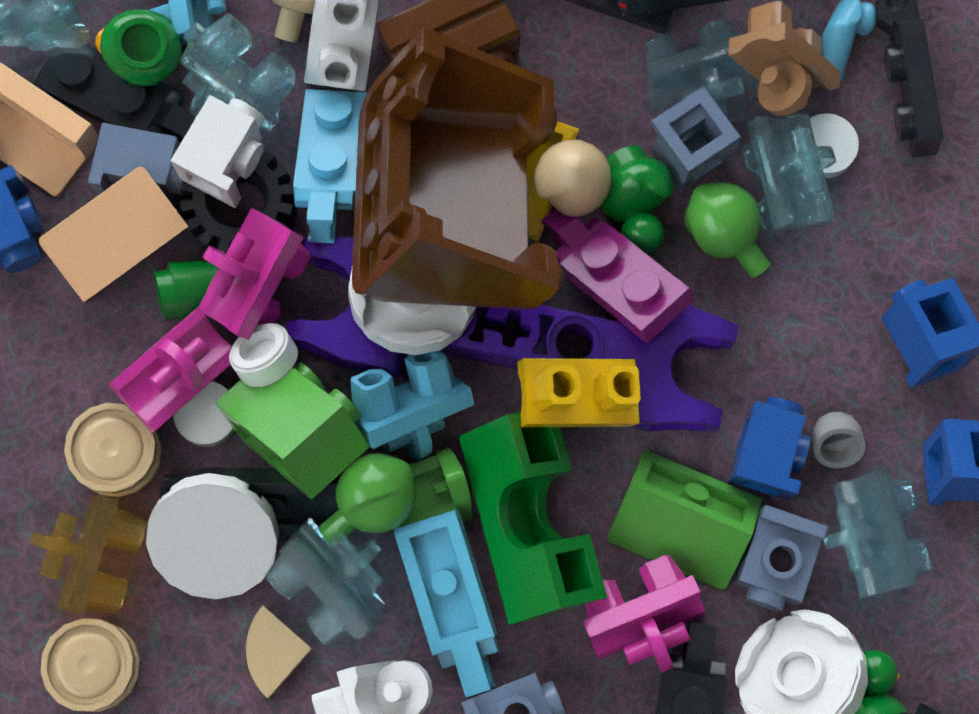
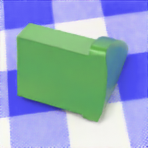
M445 447L434 451L435 456L409 464L416 488L415 504L408 518L394 529L457 509L460 511L463 523L473 520L471 498L466 477L457 457L450 448Z

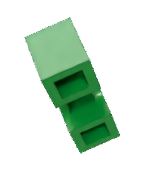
M521 413L507 414L459 436L509 625L560 614L607 598L590 534L563 538L553 529L547 516L546 494L551 482L558 476L572 471L561 428L521 427Z

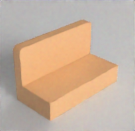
M0 62V161L7 166L12 165L23 177L51 196L58 197L96 149L99 136L91 123Z
M140 166L39 238V244L81 300L86 302L185 230L188 225L147 170Z

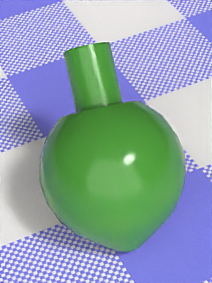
M716 182L696 187L687 205L684 222L699 248L708 256L720 259L735 257L750 278H755L766 271L770 266V261L755 243L761 227V213L756 199L747 190L733 183Z
M382 453L364 455L353 461L339 477L336 487V503L339 509L320 525L319 529L322 536L330 544L336 546L355 529L367 533H383L400 526L408 518L415 504L416 488L409 464L401 459Z

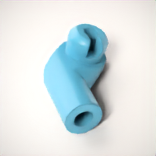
M841 0L837 4L822 34V56L840 71V81L843 80L855 34L868 35L875 27L876 8L871 3H861L860 0Z

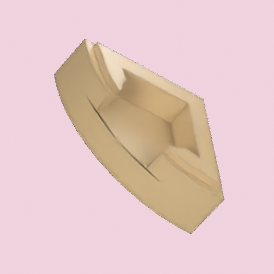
M262 605L249 628L246 641V658L250 674L256 686L267 699H270L313 649Z

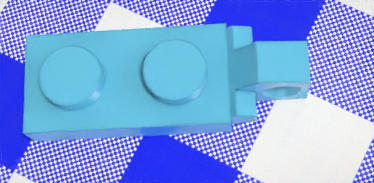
M305 90L293 194L295 207L308 208V242L334 243L338 210H353V206H355L358 122L360 110L367 92Z
M459 509L394 529L396 541L432 656H438L442 669L456 665L466 698L492 690L493 687H496L487 655L500 651L496 638L498 632Z

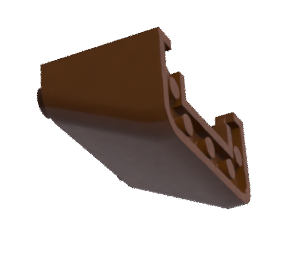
M422 27L371 85L360 110L352 261V287L355 293L382 302L531 310L541 306L555 295L559 290L562 269L558 264L557 253L552 247L542 243H534L528 247L527 156L539 144H545L551 138L557 125L558 115L554 109L553 80L426 27Z

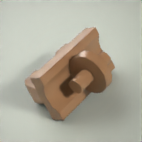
M773 1L751 8L748 11V33L729 38V56L760 81L757 91L759 102L773 115L788 116L803 109L808 103L812 88L822 87L829 91L840 88V71L822 56V38L812 29L799 28L794 30L792 28V10L782 1Z

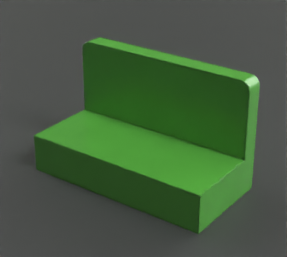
M644 449L611 526L607 540L616 546L649 560L670 555L683 574L687 576L693 575L696 580L718 589H725L753 535L762 498Z

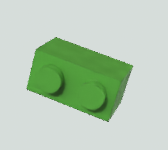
M301 362L294 368L292 367L283 378L264 387H251L240 380L215 402L242 442L311 500L370 447L355 424L362 417L354 404L338 389H334L330 394H327L319 378Z

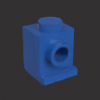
M12 165L0 170V270L5 268L7 273L27 270L42 260L40 253L42 249L35 234L45 230L41 217L30 196L27 195L19 199V196L30 191L25 180Z
M954 278L929 286L925 280H918L904 286L893 294L891 299L894 304L881 319L910 370V373L905 378L911 388L961 370L979 354V322Z
M767 397L765 403L755 401L747 411L727 483L787 501L795 497L799 493L802 481L789 478L790 472H801L811 440L810 436L801 434L806 418L805 415H802L804 407L793 401L777 397Z
M943 419L924 442L923 468L929 505L941 506L946 500L979 502V421Z

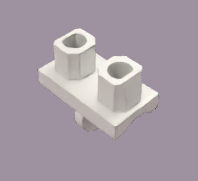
M379 0L314 1L304 83L365 92Z
M393 660L354 666L336 672L340 686L313 694L312 702L316 714H422L431 702L433 695L432 681L422 666L409 660Z

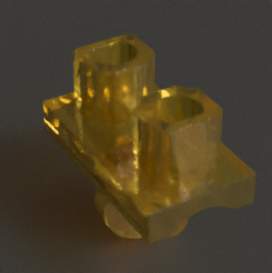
M98 495V497H90L76 543L70 541L78 518L59 512L52 536L33 532L29 545L47 551L40 570V576L59 580L65 557H71L56 608L84 615L85 609L94 612L119 613L127 592L129 580L97 571L104 547L137 555L147 522L128 511L117 508L119 500Z

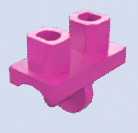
M251 208L227 253L212 246H208L203 258L218 267L198 308L203 314L224 325L235 335L247 340L250 339L257 325L275 323L281 311L279 308L280 302L272 298L282 277L285 276L293 279L301 276L311 257L310 251L301 244L304 237L269 216Z
M197 307L111 381L108 386L153 434L230 366L229 354L232 345L217 333L206 316Z
M664 555L649 561L639 569L648 594L625 603L615 579L604 580L603 584L607 598L585 605L588 618L582 621L598 660L624 650L629 665L654 656L661 673L674 668L667 650L690 641L684 624L705 616L706 612L700 598L701 592L694 576L691 575L685 578L683 572L670 555Z

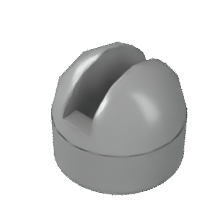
M829 412L820 417L813 426L811 435L815 458L822 465L829 468H845L855 464L863 456L866 447L863 432L852 415L843 412Z

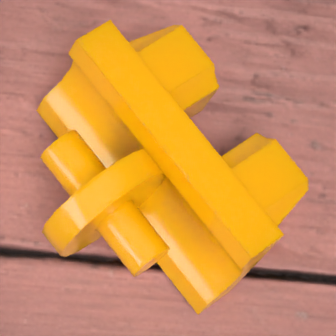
M523 358L517 362L522 389L521 427H633L640 424L638 403L641 400L639 369L636 367L635 359Z

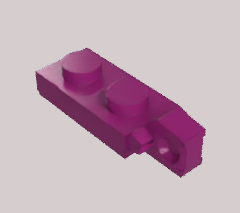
M556 208L541 220L542 224L549 230L552 236L551 240L559 247L556 251L558 263L561 265L566 277L645 343L651 341L695 301L687 285L608 223L603 224L594 217L584 225L578 217L563 215Z

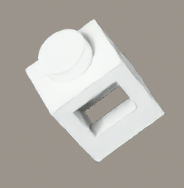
M209 95L170 160L179 178L236 208L241 200L236 182L240 176L247 179L252 174L263 153L264 146L260 143L262 137L259 128L264 122L265 117L257 109L241 100L232 98L230 103L226 104Z

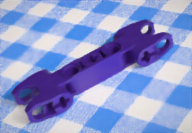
M306 237L304 247L311 254L308 263L315 265L319 269L332 271L350 281L354 237H335L334 243L308 242V237ZM350 303L346 311L332 320L311 321L299 319L296 321L287 320L286 331L297 348L314 353L345 369L365 372L370 369H383L392 378H399L402 375L406 354L391 352L368 339L354 321ZM543 305L533 310L475 307L474 317L461 337L439 351L445 355L518 369L517 362L523 358L565 359L558 353L556 342L562 336L576 334L583 337L590 346L591 353L585 359H635L636 367L639 369L641 400L638 403L640 424L630 428L650 432L664 430L717 432L720 428L723 410L713 406L711 403L697 400L681 392L672 378L671 360L673 356L685 348L732 349L733 344L736 343L739 325L689 305L651 341L645 343L616 318L613 321ZM477 313L486 315L485 328L487 329H483V342L473 341L477 333ZM508 322L519 323L520 334L526 336L518 337L514 347L503 345L502 334L497 332L504 331Z

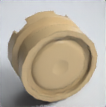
M104 403L87 409L75 419L66 435L64 453L69 470L81 484L102 496L121 498L138 493L152 482L160 468L162 446L158 432L155 431L152 434L125 404Z
M81 618L64 624L49 638L42 652L40 673L45 689L57 703L73 711L102 712L118 706L132 693L139 679L141 658L136 643L124 629L101 619Z

